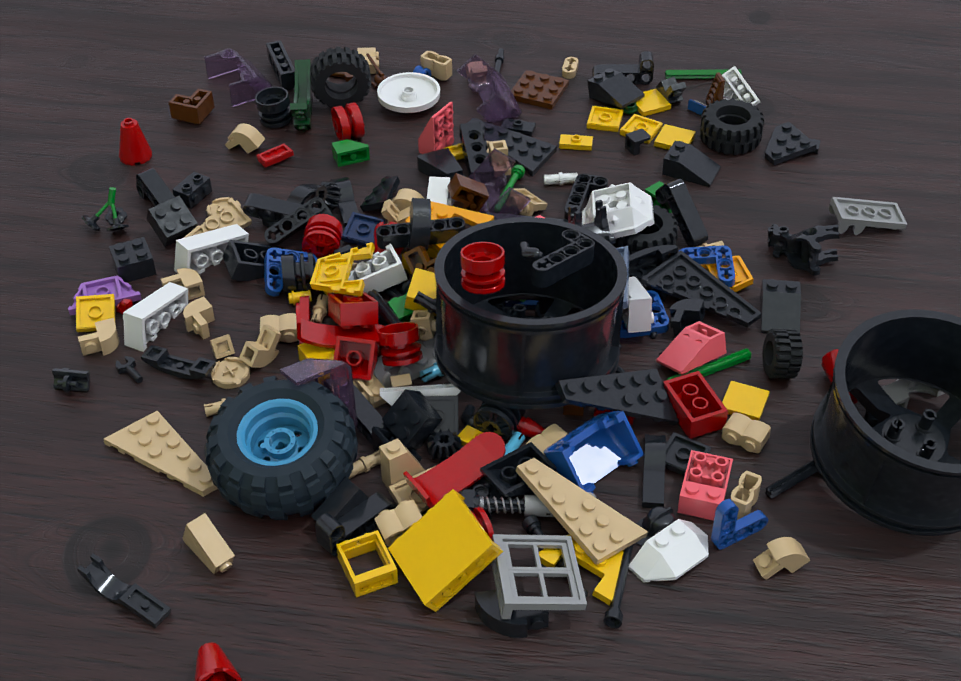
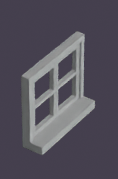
M492 535V541L499 545L503 551L491 562L501 619H511L513 610H586L587 601L571 536ZM509 548H532L536 567H512ZM538 548L561 549L565 568L542 567ZM514 576L538 577L542 597L518 596ZM544 577H567L572 597H548Z

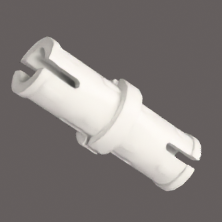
M577 172L543 175L544 185L559 184V186H562L563 184L574 183L578 174Z

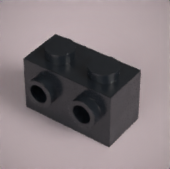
M193 172L172 189L173 195L175 197L180 196L187 208L192 209L212 192L210 177Z

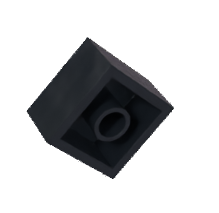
M180 196L148 209L147 221L164 247L175 243L178 239L184 238L198 225Z
M145 237L109 246L117 275L124 282L157 275L153 257Z
M407 389L403 391L382 418L394 436L406 448L419 449L443 420L420 391Z

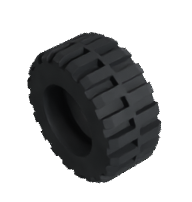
M340 46L335 49L329 48L326 52L322 51L319 57H315L311 64L310 81L312 92L316 99H319V102L324 105L326 103L328 107L332 108L333 106L340 105L345 107L346 104L353 102L358 104L370 92L371 75L369 64L362 54H358V51L354 49L350 50L349 47L341 48ZM337 72H347L354 76L350 81L342 84L332 83L327 80L330 75Z
M721 99V101H714L702 112L700 138L708 148L714 149L718 153L738 155L739 153L751 152L760 144L764 127L763 114L758 107L753 106L752 103H746L744 100Z
M655 205L653 206V225L647 226L637 234L615 238V243L612 245L615 248L628 246L629 255L654 246L676 245L678 223L667 209H662L660 206Z

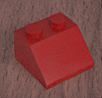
M337 336L332 375L371 380L378 360L380 343L373 340Z

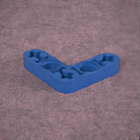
M728 246L689 247L679 250L683 251L699 265L716 264L717 278L728 287H732L735 284L732 252ZM702 254H708L709 256H707V257H702V256H700V255H702ZM721 265H728L729 267H728V268H722V267H720V266H721Z
M281 248L268 249L264 258L265 292L275 297L283 289L281 255L293 254L296 262H299L300 253L304 254V261H307L309 252ZM313 254V257L317 262V257ZM275 269L278 275L271 274L269 270ZM273 281H275L276 289H273V286H271Z
M647 291L652 297V310L660 311L659 313H653L654 323H651V331L628 333L622 320L620 338L650 335L651 332L659 334L668 331L670 321L657 292Z
M726 499L716 508L711 541L718 549H724L762 530L767 525L768 518L761 510H757L737 520L739 508L731 499Z

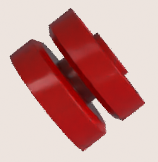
M355 102L346 104L345 109L341 105L331 109L333 127L339 141L350 140L351 136L354 139L364 137L365 129L362 114Z

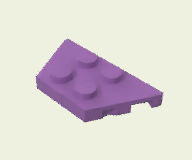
M118 275L80 284L78 292L73 298L74 303L72 306H69L68 310L70 316L76 315V296L114 294L115 306H117L123 299H130L132 302L142 300L139 291L135 292L132 290V286L124 282Z

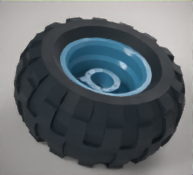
M276 375L263 378L264 383L256 386L248 383L239 388L238 395L235 398L228 397L220 405L217 413L218 416L213 417L207 431V443L204 448L205 462L213 484L218 488L221 496L231 505L241 508L243 512L259 518L267 515L274 520H288V515L298 513L303 517L313 513L314 507L323 503L345 477L349 479L354 469L353 462L357 458L358 451L354 422L350 417L348 408L341 399L334 396L328 388L314 380L307 383L301 376L288 375L287 380H278Z

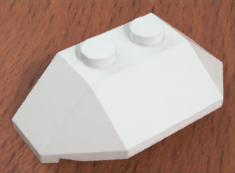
M735 66L722 74L725 80L723 99H740L746 103H752L753 106L761 103Z
M453 384L380 388V396L392 406L405 389L420 391L424 396H457L461 390Z
M678 519L644 543L629 564V570L643 583L650 582V580H677L708 558V535L694 523Z

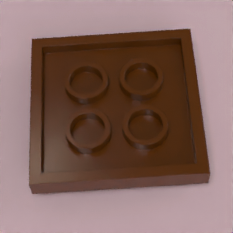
M526 70L508 94V99L553 109L569 86V80Z

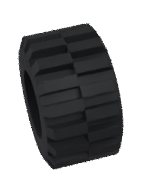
M771 329L768 331L762 352L763 366L768 377L794 379L798 376L803 361V344L797 330Z

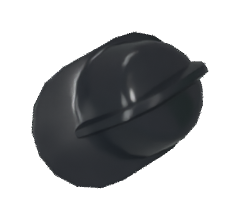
M671 507L652 508L646 517L637 522L636 524L648 531L645 538L636 542V544L642 547L648 539L675 522L677 519L673 514V509Z

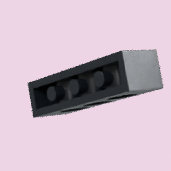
M281 40L266 43L268 60L280 86L286 90L295 88V69Z
M479 122L460 124L459 137L469 178L481 183L490 182L491 175H493V165L489 164L490 153H487L484 129H481Z

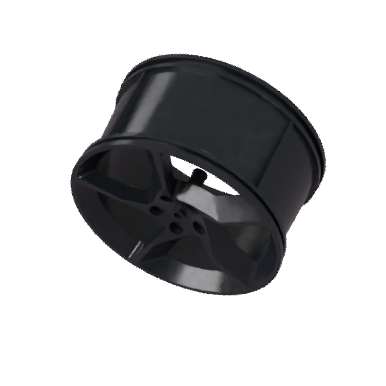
M513 217L492 220L469 227L453 236L440 249L434 266L436 281V338L434 353L441 373L456 388L473 398L497 406L530 410L549 409L570 405L562 403L555 386L559 380L615 374L620 357L619 342L624 292L627 282V267L622 255L609 241L593 231L572 223L538 217ZM565 230L578 231L595 242L594 260L591 264L545 288H538L532 284V265L535 260H524L519 248L521 242H527L530 247L539 249L543 253V257L561 248L562 232ZM476 242H491L503 247L505 251V265L503 267L505 270V285L501 290L490 294H475L463 289L461 285L462 267L460 261V252L463 247ZM508 300H540L550 302L552 305L543 318L526 316V306L523 304H515L513 306V315H508L490 303ZM571 309L578 311V313L567 315Z
M909 309L887 312L866 320L849 333L843 341L835 360L831 386L813 416L810 427V448L815 466L822 479L846 506L882 527L920 536H939L961 531V460L950 456L947 452L951 428L961 419V318L937 311ZM883 379H899L920 383L947 394L949 399L937 413L934 410L926 409L923 415L896 405L878 384V381ZM849 392L871 415L878 419L879 424L872 428L863 419L853 404Z

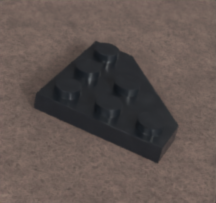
M790 122L783 123L775 127L765 151V158L773 165L815 151L817 144Z

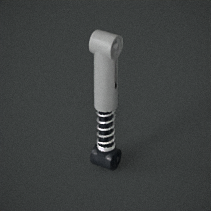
M470 489L459 492L465 498L464 502L471 511L480 506L485 511H489V513L496 511L498 514L499 511H504L505 514L506 512H511L512 514L519 512L521 514L523 512L524 516L554 517L536 495H524L523 499H518V497L515 499L510 497L507 499L503 497L496 499L495 496L489 499L487 496L479 497L476 491ZM588 492L589 494H591L592 496H594V497L596 498V495H595V494H593V493H591V492Z

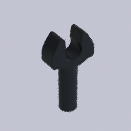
M125 356L127 364L124 365L118 360L116 361V369L119 374L128 373L137 383L143 381V377L134 369L136 362L133 357Z

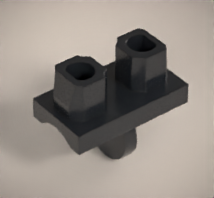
M54 368L52 370L54 376L53 387L55 389H63L64 392H70L71 390L88 392L90 390L89 370L79 371L71 370L70 368Z

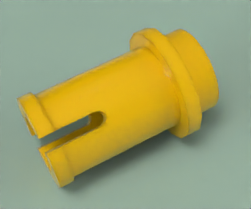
M291 291V293H288L289 304L295 305V303H300V296H309L310 302H312L311 291Z

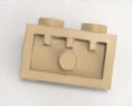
M525 188L511 189L506 201V205L524 216H532L538 210H546L548 205Z
M374 374L371 380L350 378L351 382L374 408L387 403L380 396V388L385 387Z

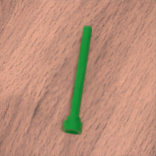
M513 166L511 178L493 207L495 212L500 211L516 181L524 176L525 169L523 166Z

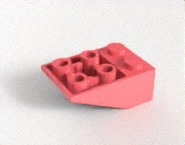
M449 102L430 118L418 138L419 153L425 154L452 146L454 143L453 102Z
M698 321L685 327L656 359V362L681 375L686 374L690 370L701 367L705 363L718 359L727 353L725 332Z
M691 450L679 496L677 513L714 521L717 506L725 500L733 459Z

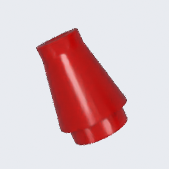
M522 417L516 429L517 432L522 433L521 436L524 435L531 438L545 430V428L530 417Z

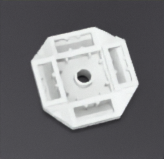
M631 182L616 186L611 184L607 188L592 191L587 206L582 211V225L593 223L596 216L595 201L602 200L603 206H606L610 234H613L615 238L637 234L647 226L650 227L654 224L651 196L634 186Z

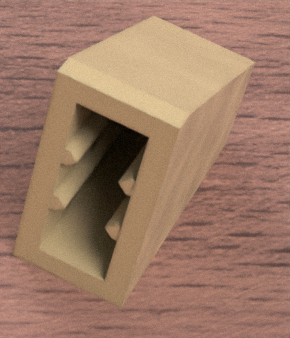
M399 439L379 446L382 481L388 490L389 486L405 479L403 475L405 471L411 476L425 471L418 460Z
M204 513L186 524L183 541L213 574L218 571L223 573L232 566L235 555L208 516Z

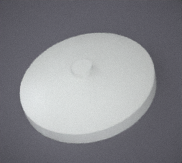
M414 72L399 73L384 79L379 84L377 96L380 104L389 110L400 113H415L429 109L438 102L440 86L435 79L425 74Z

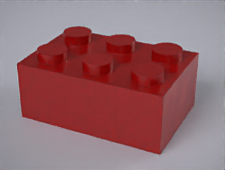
M363 292L362 296L328 293V316L339 326H342L343 329H353L354 326L361 325L362 328H371L372 325L378 324V301L366 292Z
M699 371L663 381V385L679 420V425L688 438H695L723 429L727 422L728 410Z

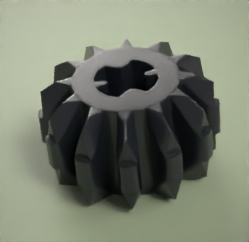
M327 181L318 185L314 198H321L329 210H334L335 207H338V202L341 201L340 196L342 195L340 193L341 188L334 182ZM316 203V205H318V208L322 207L321 203Z
M440 429L439 433L433 432L427 440L428 454L431 455L432 460L438 459L439 463L459 451L462 446L461 439L457 433H451L449 429L447 431Z

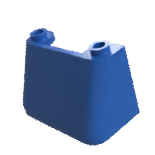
M624 411L598 414L544 450L545 456L557 467L556 471L558 474L586 492L594 493L593 490L596 488L594 483L620 465H627L628 467L635 465L639 462L638 459L645 455Z

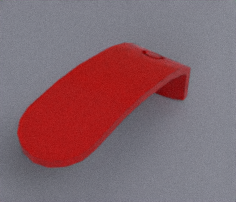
M296 303L297 339L317 347L335 349L337 336L379 342L377 330L385 326L372 325L371 328L354 326L353 329H343L342 326L314 323L300 318V304Z
M481 433L459 451L429 471L415 478L407 471L403 475L408 485L430 509L452 489L459 493L484 477L480 472V468L504 456L506 452L505 443L502 437L496 433Z

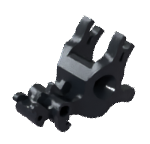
M602 200L595 201L596 216L594 222L581 225V212L577 211L576 205L569 206L568 223L593 231L611 244L615 243V237L609 231L606 206H603Z
M772 224V227L768 228L767 245L768 247H774V258H780L781 255H785L793 268L803 269L811 275L817 276L821 272L820 265L838 261L837 249L822 251V246L819 242L828 239H839L838 225H817L799 233L790 234L788 227H778L777 224Z

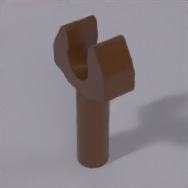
M337 72L330 75L345 78L346 82L354 77L347 72Z

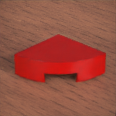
M123 299L116 306V311L123 314V312L133 306L132 300Z

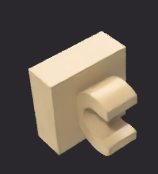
M227 334L210 340L216 359L235 353L230 335Z

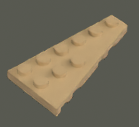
M158 411L103 439L105 445L117 448L118 452L122 454L127 453L134 457L135 461L158 473L166 474L167 478L183 483L184 487L203 497L218 489L213 484L206 464Z
M532 458L517 466V474L596 565L647 536L648 531L537 459Z

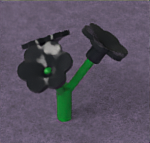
M114 187L109 188L108 201L97 214H94L91 218L87 215H82L81 217L93 230L99 231L101 228L96 222L110 205L111 209L105 215V220L109 221V224L113 226L106 230L116 231L129 227V225L122 224L124 219L127 218V213L121 207H115L116 188Z

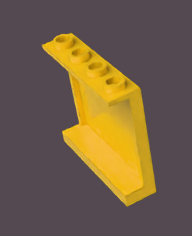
M454 489L445 494L434 507L430 508L423 517L413 523L402 536L398 537L388 547L423 604L435 612L503 552L500 546L491 540L465 504V498Z

